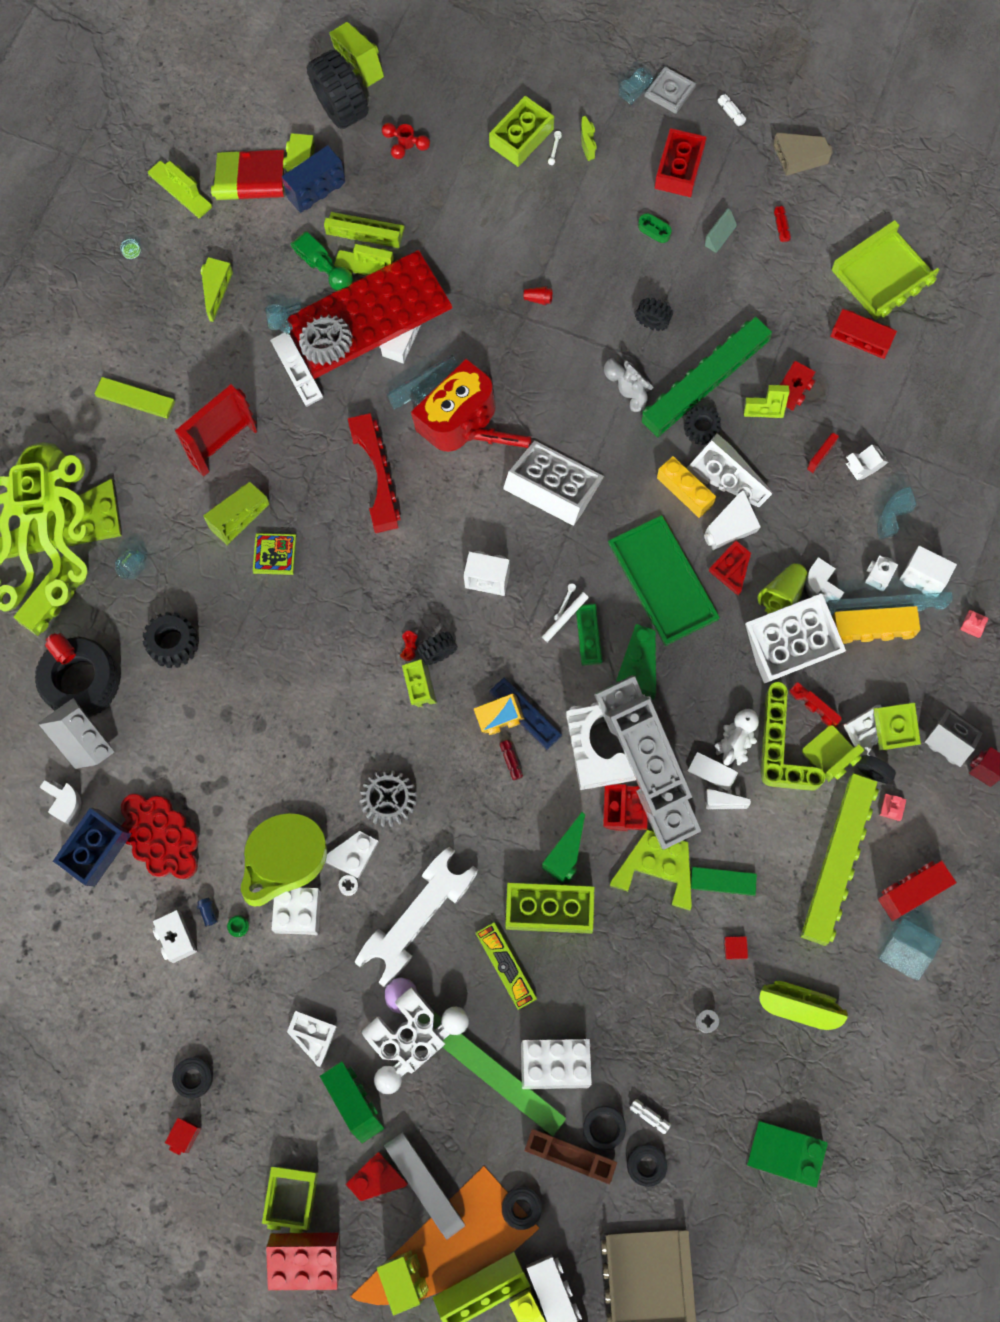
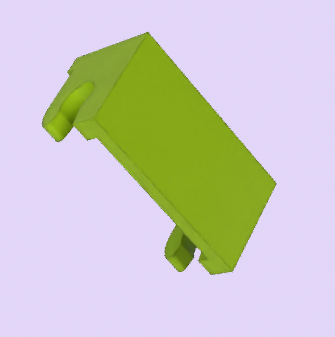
M423 660L402 665L411 705L423 707V703H437L428 665H425Z

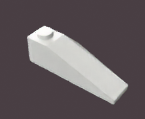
M716 434L686 468L701 482L712 484L723 492L727 491L737 496L740 492L744 491L749 503L760 507L773 493L737 451L719 434Z

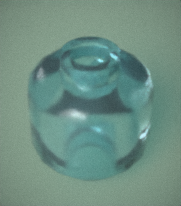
M126 550L116 559L115 571L122 579L133 580L145 569V558L139 551Z

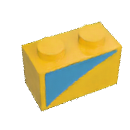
M514 694L474 708L481 731L489 733V735L501 732L500 728L507 725L508 728L515 727L520 724V720L525 719L517 696Z

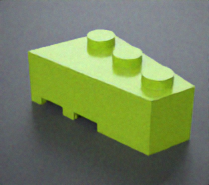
M346 22L329 32L335 50L345 58L347 63L350 62L355 68L353 72L356 76L361 75L363 85L366 88L384 77L377 55L379 53L378 48L374 43L371 44L365 35L360 34L355 26L353 27Z
M249 482L204 514L203 517L209 529L228 545L270 504L267 497Z

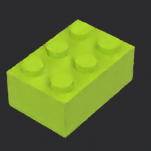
M524 96L489 133V145L496 152L519 167L554 130V116L527 96Z

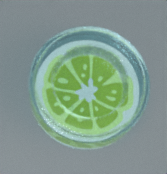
M127 239L120 246L122 255L127 259L138 257L141 251L138 242L134 239Z

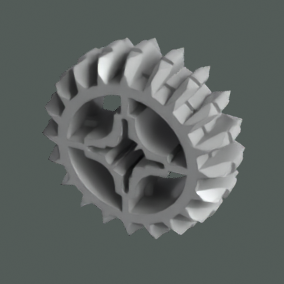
M329 314L326 318L321 315L318 320L313 317V322H307V327L302 328L303 333L299 334V345L303 355L309 361H313L315 365L319 362L322 366L326 362L331 365L334 360L338 362L339 357L345 358L344 352H350L349 347L352 346L353 338L349 326L343 319H339L337 316L332 318Z
M383 770L384 776L380 777L379 773L376 772L375 776L377 779L374 780L372 777H369L368 780L371 784H363V788L367 791H360V795L366 798L361 799L360 804L365 805L362 811L368 812L366 815L368 819L374 817V824H377L381 819L382 827L386 825V821H389L390 827H393L394 820L400 825L402 824L400 817H403L405 820L409 819L406 812H414L410 806L417 804L412 799L417 797L416 792H411L415 787L413 784L408 785L410 782L408 777L402 780L403 773H399L395 777V770L391 771L390 776L387 770ZM394 783L397 784V786H393L390 789H386L382 786V784ZM376 790L380 798L376 802L377 805L372 807L371 798ZM404 790L405 802L401 807L396 800L400 795V791ZM383 793L389 796L391 794L393 803L391 801L388 802V800L385 802ZM385 808H392L396 812L383 814L379 811H383Z

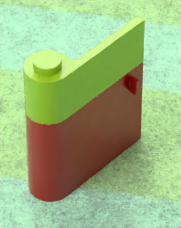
M284 150L217 153L214 185H211L212 197H215L216 200L285 197V188L282 180Z

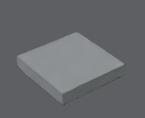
M664 67L646 91L645 97L677 114L696 88V83Z

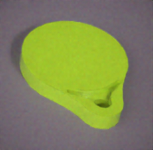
M280 814L263 821L252 831L244 849L245 869L240 891L245 902L254 907L262 906L284 892L308 884L320 873L327 858V844L322 830L313 820L299 814ZM255 888H262L258 892H252Z

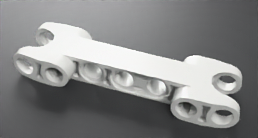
M451 847L446 848L425 870L422 877L429 883L386 935L378 929L365 943L355 961V964L361 967L371 958H382L385 961L386 969L379 983L383 987L395 979L410 962L412 955L406 951V948L444 901L449 898L454 903H457L469 889L478 873V869L472 866L461 875L452 874L448 870V864L455 852Z

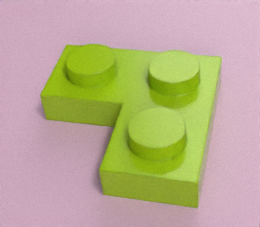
M769 385L766 398L746 397L744 417L783 418L789 395V386Z

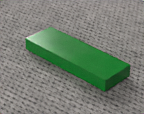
M585 604L576 611L581 666L602 664L596 604Z
M692 867V890L748 896L756 895L757 874Z

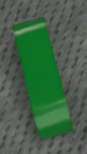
M651 214L640 216L638 228L642 233L660 243L670 240L672 229L667 223ZM663 231H666V234H659L660 232L662 233Z

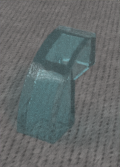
M911 487L902 489L894 494L885 505L878 520L879 539L895 536L899 530L895 516L911 513L916 507Z

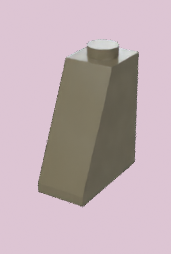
M777 133L775 135L773 146L786 176L829 163L832 147L827 143L825 137Z

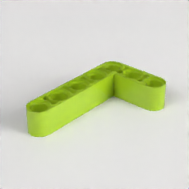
M775 682L769 687L765 699L761 780L765 785L771 787L817 790L825 782V773L820 768L783 764L788 691L783 683ZM772 691H779L782 697L777 698L773 696ZM770 711H778L780 713V717H773ZM770 730H775V731H777L778 734H779V737H778V738H773V737H771L770 734H769V731H770ZM768 751H775L778 754V758H771L768 755ZM767 771H774L777 778L770 779L767 776ZM788 773L796 774L798 781H791ZM809 776H817L819 783H812Z

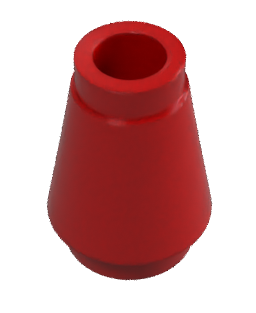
M543 286L524 289V300L545 306L552 303V288Z

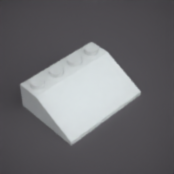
M534 440L508 472L503 489L574 526L604 476Z
M822 593L745 623L756 665L764 684L846 651Z

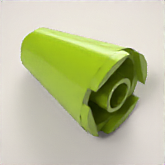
M794 563L789 565L760 591L757 597L760 606L763 604L766 607L765 611L770 614L798 603L808 576L806 568L801 564Z

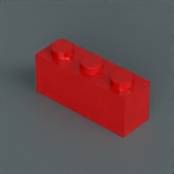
M842 309L830 337L885 359L897 331L890 326L881 325L871 318L857 315L854 311Z

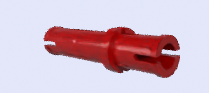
M490 428V430H475L476 435L472 439L486 441L488 444L498 443L527 449L531 445V436L499 432L493 428ZM484 435L497 436L498 438L488 437ZM504 438L516 439V440H519V441L507 440V439H504Z

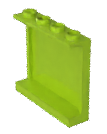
M895 220L836 259L832 267L833 273L875 320L881 316L886 317L894 307L902 306L907 301V298L918 295L926 285L928 287L937 280L936 276L939 272V268L932 271L899 235L897 231L900 225Z

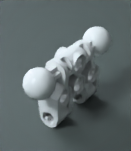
M411 987L395 1001L397 1007L408 1019L407 1022L402 1023L398 1027L397 1031H392L379 1016L368 1024L361 1033L380 1057L385 1060H399L393 1067L383 1066L378 1069L374 1076L376 1089L383 1094L395 1093L401 1087L402 1076L407 1072L412 1074L445 1045L444 1039L450 1034L459 1035L465 1032L469 1025V1016L464 1009L460 1007L448 1008L442 1015V1024L434 1029V1011L418 992ZM425 1013L429 1015L430 1021L426 1024L420 1023L418 1021L420 1014ZM405 1028L413 1031V1036L409 1039L401 1035V1031ZM392 1043L396 1046L397 1050L394 1053H387L384 1046ZM419 1045L427 1047L428 1052L421 1056L416 1053L415 1049Z

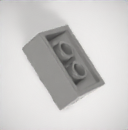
M74 698L38 722L39 726L75 769L98 765L114 753L110 743Z

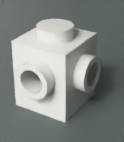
M879 556L876 562L872 560L867 569L870 574L865 583L884 592L898 564L894 563L891 558Z

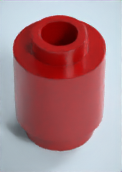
M53 633L46 639L45 647L57 662H61L64 665L75 658V649L62 633Z

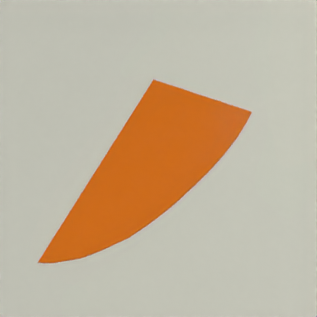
M483 1166L449 1200L466 1226L447 1240L433 1219L430 1218L389 1259L410 1250L413 1255L417 1254L421 1268L418 1269L420 1277H425L429 1288L426 1293L427 1298L452 1287L463 1279L509 1255L528 1240L539 1227L535 1224L526 1230H517L507 1224L502 1215V1202L508 1192ZM515 1202L513 1205L514 1214L520 1218L527 1217L526 1212ZM378 1271L350 1296L359 1302L389 1305Z

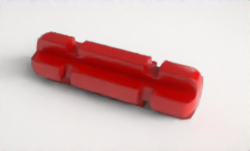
M777 206L775 207L774 214L777 218L776 224L778 233H780L779 238L781 242L790 241L791 234L788 230L789 225L785 215V207Z

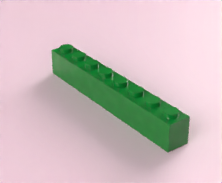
M757 317L751 321L747 320L741 326V330L737 333L733 332L728 337L726 343L723 345L719 344L714 349L712 355L704 357L697 368L690 369L683 380L676 381L668 393H662L654 405H648L642 412V423L659 438L770 341L772 331Z

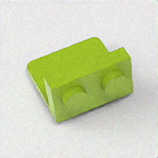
M832 725L828 726L802 749L803 755L813 766L820 768L825 773V779L828 782L833 778L840 779L847 772L845 768L850 764L855 766L862 759L860 755L864 752L860 744L854 748Z

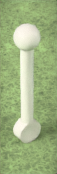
M560 131L554 133L555 141L551 158L548 160L549 165L555 164L554 157L558 141L562 137Z
M575 584L568 585V593L558 614L554 616L555 621L562 615L572 592L576 590Z

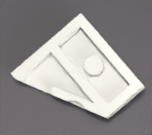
M875 705L844 724L854 747L860 744L864 749V752L860 755L861 757L868 755L873 745L878 743L873 708H880L881 705Z
M359 831L329 852L326 863L359 880L379 841Z

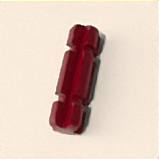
M510 740L502 741L500 748L504 752L503 756L508 770H511V778L513 781L521 779L523 774L521 768H518L519 763L514 750H512Z

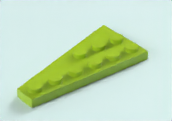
M112 479L79 495L84 503V515L77 524L74 533L79 534L81 526L85 525L87 533L81 540L75 541L68 534L69 524L76 515V506L69 501L67 508L64 510L65 526L63 540L67 547L122 536L114 481ZM54 514L48 521V535L51 543L58 549L54 540L56 516ZM36 519L30 525L28 554L45 551L40 544ZM20 527L10 532L12 546L6 559L19 556L18 536ZM2 536L0 537V553L3 547Z

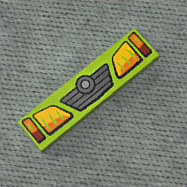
M492 923L476 932L480 943L517 1010L537 1000L496 924Z

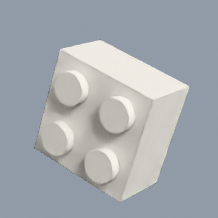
M918 546L899 580L910 588L922 591L928 597L937 598L947 585L957 564Z
M481 551L469 552L464 571L465 588L505 596L510 575L509 560L501 555L493 557Z
M297 888L275 897L272 931L279 934L318 935L321 891L318 888Z

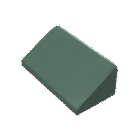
M730 209L725 210L706 235L705 247L714 252H718L737 226Z

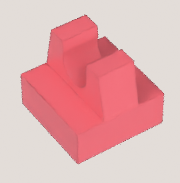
M969 610L960 630L980 638L989 618Z
M885 794L879 815L901 821L906 799Z

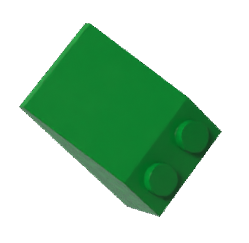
M583 812L577 817L542 864V870L561 885L565 881L569 883L576 875V863L585 819Z
M758 1121L747 1166L817 1188L828 1142Z

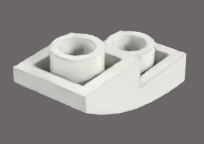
M698 752L688 769L690 773L728 792L738 774L733 769Z

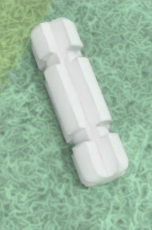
M722 94L717 100L721 107L724 106L723 109L731 119L734 118L733 121L737 126H742L746 121V117L740 114V110L732 101L730 102V98L726 94Z
M635 1099L631 1104L630 1110L636 1114L639 1113L642 1119L653 1127L656 1126L657 1130L665 1134L669 1130L671 1124L665 1119L662 1120L661 1116L649 1107H644L643 1103L638 1099Z

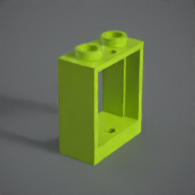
M276 1166L271 1167L262 1224H267V1229L281 1230V1227L290 1228L289 1232L303 1233V1230L310 1229L318 1172ZM278 1177L310 1182L303 1222L272 1218Z

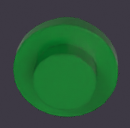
M234 916L228 921L227 930L233 937H242L248 932L249 923L243 916Z

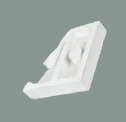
M295 1011L287 1033L317 1066L322 1067L337 1026Z

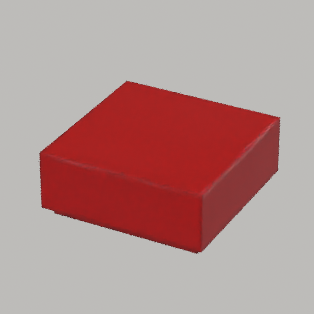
M747 937L724 938L725 960L748 959Z

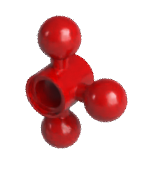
M385 123L382 126L381 131L384 137H398V144L393 145L391 148V155L395 159H402L406 153L405 149H411L414 144L421 151H425L430 147L429 138L425 135L415 137L413 127L409 124H402L397 130L392 123Z

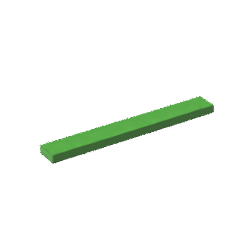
M434 1012L433 1028L436 1029L442 1023L441 1017ZM423 1013L419 1016L418 1021L426 1024L430 1021V1017ZM450 1034L444 1039L445 1045L442 1047L552 1137L566 1120L562 1114L531 1089H522L521 1081L462 1034Z

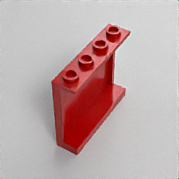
M232 384L175 430L190 463L203 477L209 473L205 460L242 429L248 426L254 433H257L256 421L252 417L253 413L248 408L250 405L245 400L247 398L245 393L240 388L236 389Z

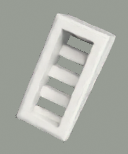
M706 789L705 792L706 809H747L751 804L750 799L712 789Z

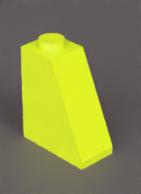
M531 1288L510 1298L509 1305L518 1322H547Z

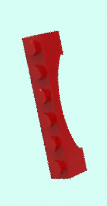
M371 413L347 418L353 444L358 443L365 450L373 462L377 473V495L373 507L369 508L374 532L376 534L397 529V521L401 519L398 509L393 507V503L396 502L394 491H389L388 487L392 482L390 474L385 473L384 467H387L385 455H381L379 450L383 449L381 437L377 438L375 433L379 431L376 419L372 420Z

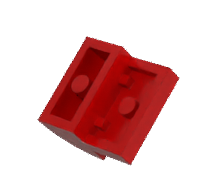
M626 784L605 786L604 828L616 831L648 830V817L636 792L640 789L639 786H627Z

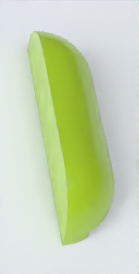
M775 981L774 984L764 985L760 992V1003L769 1013L818 1029L832 1030L839 1028L846 1022L848 1017L847 1010H843L836 1003L837 999L783 981Z

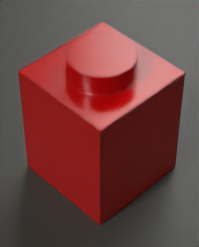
M177 1118L165 1143L170 1146L169 1150L175 1154L189 1153L201 1128L183 1118Z

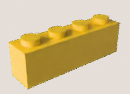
M917 606L834 612L832 616L843 644L851 643L853 640L870 642L879 638L882 641L893 640L894 637L912 639L921 630Z

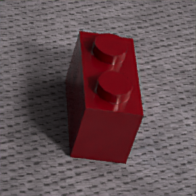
M992 747L988 748L985 752L981 750L978 756L976 755L969 766L972 768L969 774L992 787L1000 781V752Z

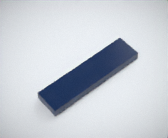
M505 678L501 679L489 691L496 700L511 694L517 696L525 718L520 720V724L546 750L562 737V734Z

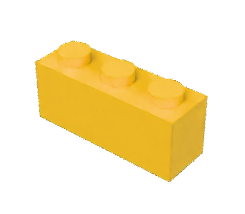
M674 456L659 468L657 479L698 518L703 516L714 505L716 496Z

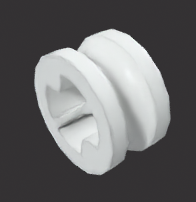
M346 875L339 880L338 885L342 894L351 896L358 890V882L355 877ZM346 880H350L351 884H355L354 888L351 887L350 891H346V888L342 887L343 883L346 884Z

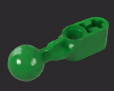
M305 231L290 243L295 253L311 268L314 269L316 267L320 272H325L328 275V282L335 291L347 288L352 284L353 276L351 272L345 267H335L325 248L308 232Z

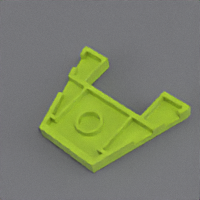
M647 830L612 879L610 886L628 892L634 871L677 883L671 905L690 911L692 903L688 842L681 841L663 850L655 833Z

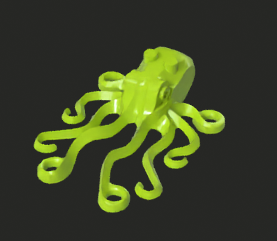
M35 443L26 447L16 465L10 469L9 477L0 476V486L7 488V492L0 494V504H4L0 517V531L3 539L0 565L11 551L12 539L9 531V519L12 515H16L20 518L18 551L27 574L24 582L18 587L2 585L0 587V610L3 612L15 609L34 582L36 573L28 555V536L30 525L34 519L38 523L40 544L53 562L52 574L45 586L46 598L51 605H65L71 597V590L68 584L60 580L63 569L62 558L51 543L48 535V521L54 514L56 516L54 530L56 546L64 556L81 568L82 571L79 576H75L74 572L69 570V579L72 582L79 583L84 581L89 573L86 564L65 545L63 540L65 526L64 510L67 508L69 500L76 506V515L68 527L70 538L79 541L87 533L85 525L81 526L79 534L74 533L77 524L84 515V503L79 495L65 488L71 482H77L84 476L85 465L76 456L69 455L65 457L59 447L53 443ZM71 463H74L76 470L70 475L67 469ZM60 587L63 594L61 598L57 599L58 588ZM6 593H9L11 596L8 604L3 602V596Z

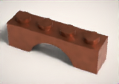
M534 1129L531 1130L524 1150L609 1185L618 1163Z

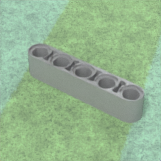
M401 1132L384 1145L385 1149L443 1236L448 1240L466 1226L406 1135Z

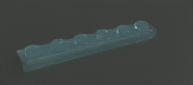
M952 592L840 599L828 600L827 606L832 616L834 612L913 606H917L918 611H922L928 607L944 609L951 603L953 597Z

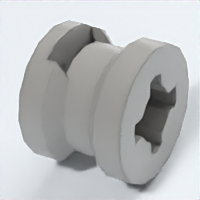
M712 1010L702 1011L696 1017V1027L703 1033L713 1032L719 1025L718 1015Z

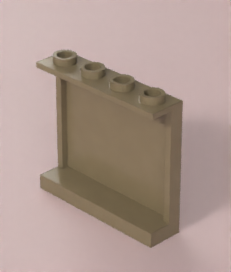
M688 1230L605 1234V1240H601L602 1255L606 1254L607 1264H603L604 1279H608L609 1288L605 1289V1303H610V1313H606L607 1322H696Z

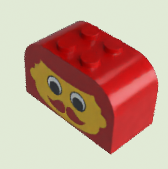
M465 359L411 411L416 432L441 451L450 452L461 448L467 441H471L475 437V430L488 425L495 413L496 403L492 382L484 372Z

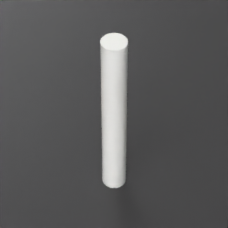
M582 592L542 638L548 643L589 597Z

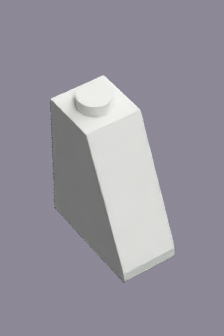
M744 491L740 492L705 531V541L708 546L711 545L713 550L754 534L760 529L759 522Z

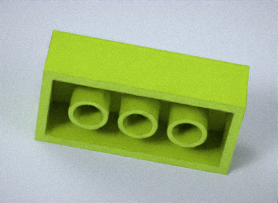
M507 883L506 930L592 934L594 887Z
M411 1250L386 1260L377 1267L393 1316L420 1305L426 1298V1293L429 1290L425 1277L421 1278L418 1271L421 1268L417 1254L413 1255Z

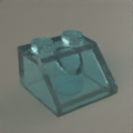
M902 918L896 922L878 959L918 981L933 960L942 939Z

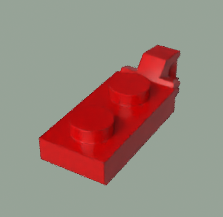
M799 682L790 689L789 693L795 700L804 701L805 707L812 713L816 711L821 716V721L830 727L832 725L836 728L842 720L841 716Z

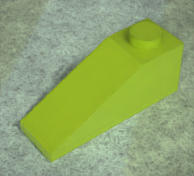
M208 257L206 264L202 265L201 275L206 312L209 320L214 322L233 271L230 263Z

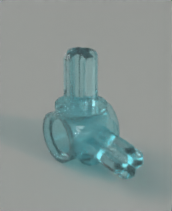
M297 303L285 308L279 304L268 305L265 308L268 328L271 330L280 329L282 332L289 334L293 327L287 319L302 309L300 304Z

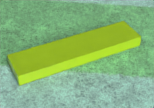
M101 377L94 393L96 397L166 419L169 418L175 404V400L104 377Z

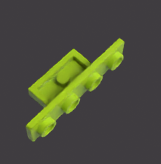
M159 161L148 171L151 178L197 218H201L212 208L211 203L199 194L196 180L192 176L188 177L179 165L175 166L171 161H168L166 164Z
M355 244L354 253L338 251L334 266L345 267L350 272L368 276L393 263V252L383 248H372L366 244Z

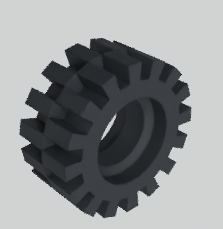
M646 298L640 301L635 317L637 321H640L641 325L644 324V327H650L651 330L655 328L656 331L661 329L663 331L668 328L673 310H671L670 306H666L667 303H661L659 299L656 301L655 298H651V300Z
M698 406L696 410L693 408L691 413L687 414L684 431H686V437L690 436L689 440L691 442L694 439L695 444H698L700 441L701 445H705V442L709 443L716 434H719L721 418L718 417L717 411L713 413V408L707 410V406H704L703 409H701V406ZM698 420H705L709 422L710 428L707 431H700L696 428L695 423Z
M446 631L445 633L441 632L440 635L436 634L433 638L430 637L428 641L425 640L423 644L419 645L417 650L425 665H432L438 661H443L444 658H448L449 655H452L457 650L458 646L451 633Z

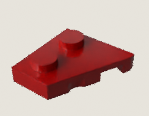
M735 541L709 568V572L739 596L742 591L751 552Z
M377 1152L345 1185L360 1201H364L406 1187L408 1183L384 1156Z

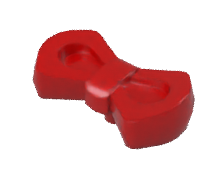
M406 631L402 635L405 648L400 657L405 661H411L416 656L415 650L417 646H415V641L418 635L414 631Z

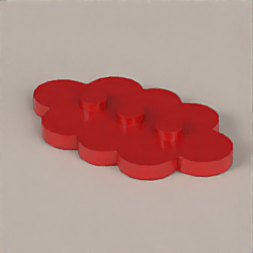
M129 794L126 796L120 806L121 813L126 819L121 826L132 833L125 844L132 846L134 858L138 861L146 862V868L152 876L165 877L170 873L179 879H189L197 872L198 861L193 852L198 847L199 838L196 831L186 827L185 816L181 812L172 811V804L165 797L152 796L147 800L139 794Z

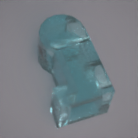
M640 67L633 76L620 83L619 96L632 105L650 86L653 76Z

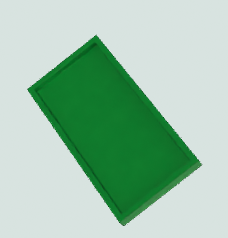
M662 515L608 540L612 552L664 646L720 619Z

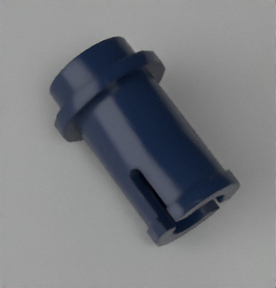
M210 898L198 901L197 909H200L205 927L218 923L212 907L213 901H210Z

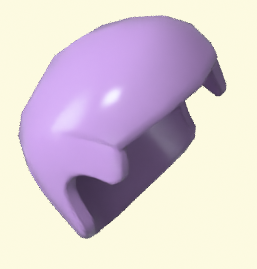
M396 978L391 980L386 986L385 1001L387 1006L395 1013L403 1014L395 1004V1001L411 987L417 991L416 986L410 979Z

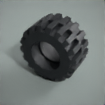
M165 612V616L159 614L156 620L152 618L150 620L151 625L145 626L147 632H143L142 635L144 638L143 645L147 653L162 667L165 665L167 668H172V665L178 668L181 667L180 663L186 665L188 658L193 659V651L197 652L198 647L196 644H199L198 635L186 617L183 615L180 617L175 612L173 616L170 612ZM170 632L181 633V639L175 647L170 649L161 648V640L166 634Z

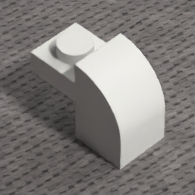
M875 445L869 446L860 454L852 453L846 457L849 461L846 465L857 480L866 478L889 463L879 447Z
M817 558L808 573L805 582L806 591L810 597L822 593L826 602L837 605L844 592L828 582L836 568L820 558Z
M44 780L40 788L57 798L48 813L72 826L82 806L79 793L67 783L63 787L55 781H52L50 784Z

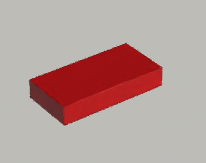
M831 433L811 459L807 470L811 473L815 472L835 446L839 438L837 434Z

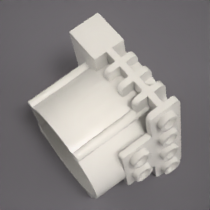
M598 702L592 703L591 707L573 706L569 708L570 710L566 711V718L580 790L635 781L636 778L625 754L617 753L610 759H604L597 755L591 746L589 739L590 729L601 722H605Z

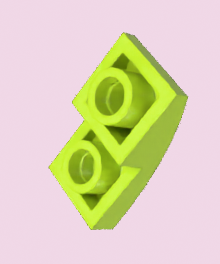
M583 116L581 143L587 160L590 161L595 159V150H597L596 143L593 140L595 127L592 122L588 121L586 116Z

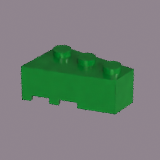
M636 624L616 683L633 675L642 694L645 697L650 696L654 700L656 695V630Z
M341 1061L320 1075V1078L350 1132L363 1144L385 1128L377 1117L378 1111L372 1102L369 1103L365 1096L368 1094L361 1083L357 1084L355 1080L357 1075L351 1065L347 1067Z

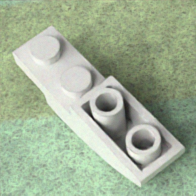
M288 331L271 339L270 341L305 406L307 407L322 399L323 396Z

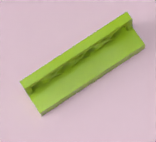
M331 212L330 217L325 218L324 222L327 235L400 248L405 230L403 225Z

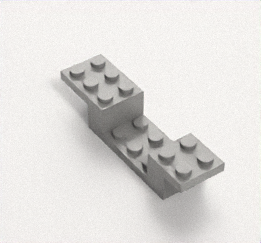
M632 675L594 693L609 730L618 737L640 789L636 792L661 849L664 850L701 832L688 799L692 798L690 790L651 699L643 696L635 676Z

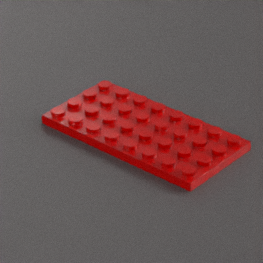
M417 250L352 283L349 287L338 290L283 318L282 321L313 379H316L453 308L420 251ZM329 314L332 318L337 316L339 319H343L352 333L353 339L352 346L349 347L350 352H344L345 358L339 357V361L334 360L331 365L328 362L323 366L320 362L315 365L313 361H309L303 355L299 345V334L303 333L302 328L307 327V322L312 323L313 317L318 320L321 315L324 318Z

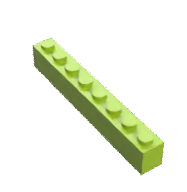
M854 773L849 777L802 929L801 938L824 946L829 944V942H833L836 929L833 928L835 922H839L843 909H840L842 900H846L849 892L846 885L848 880H852L855 872L852 866L854 860H858L861 848H858L859 842L864 840L867 829L864 828L865 822L870 820L873 812L870 806L872 800L875 801L878 796L877 781Z

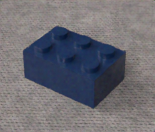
M328 145L282 176L286 196L300 213L310 209L314 203L326 198L329 193L339 189L345 183L342 161Z
M89 808L53 862L83 885L95 887L132 833L101 810Z

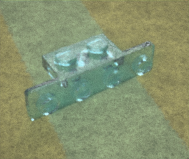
M453 355L448 356L389 392L387 397L392 408L396 410L410 400L417 406L458 367L455 357Z

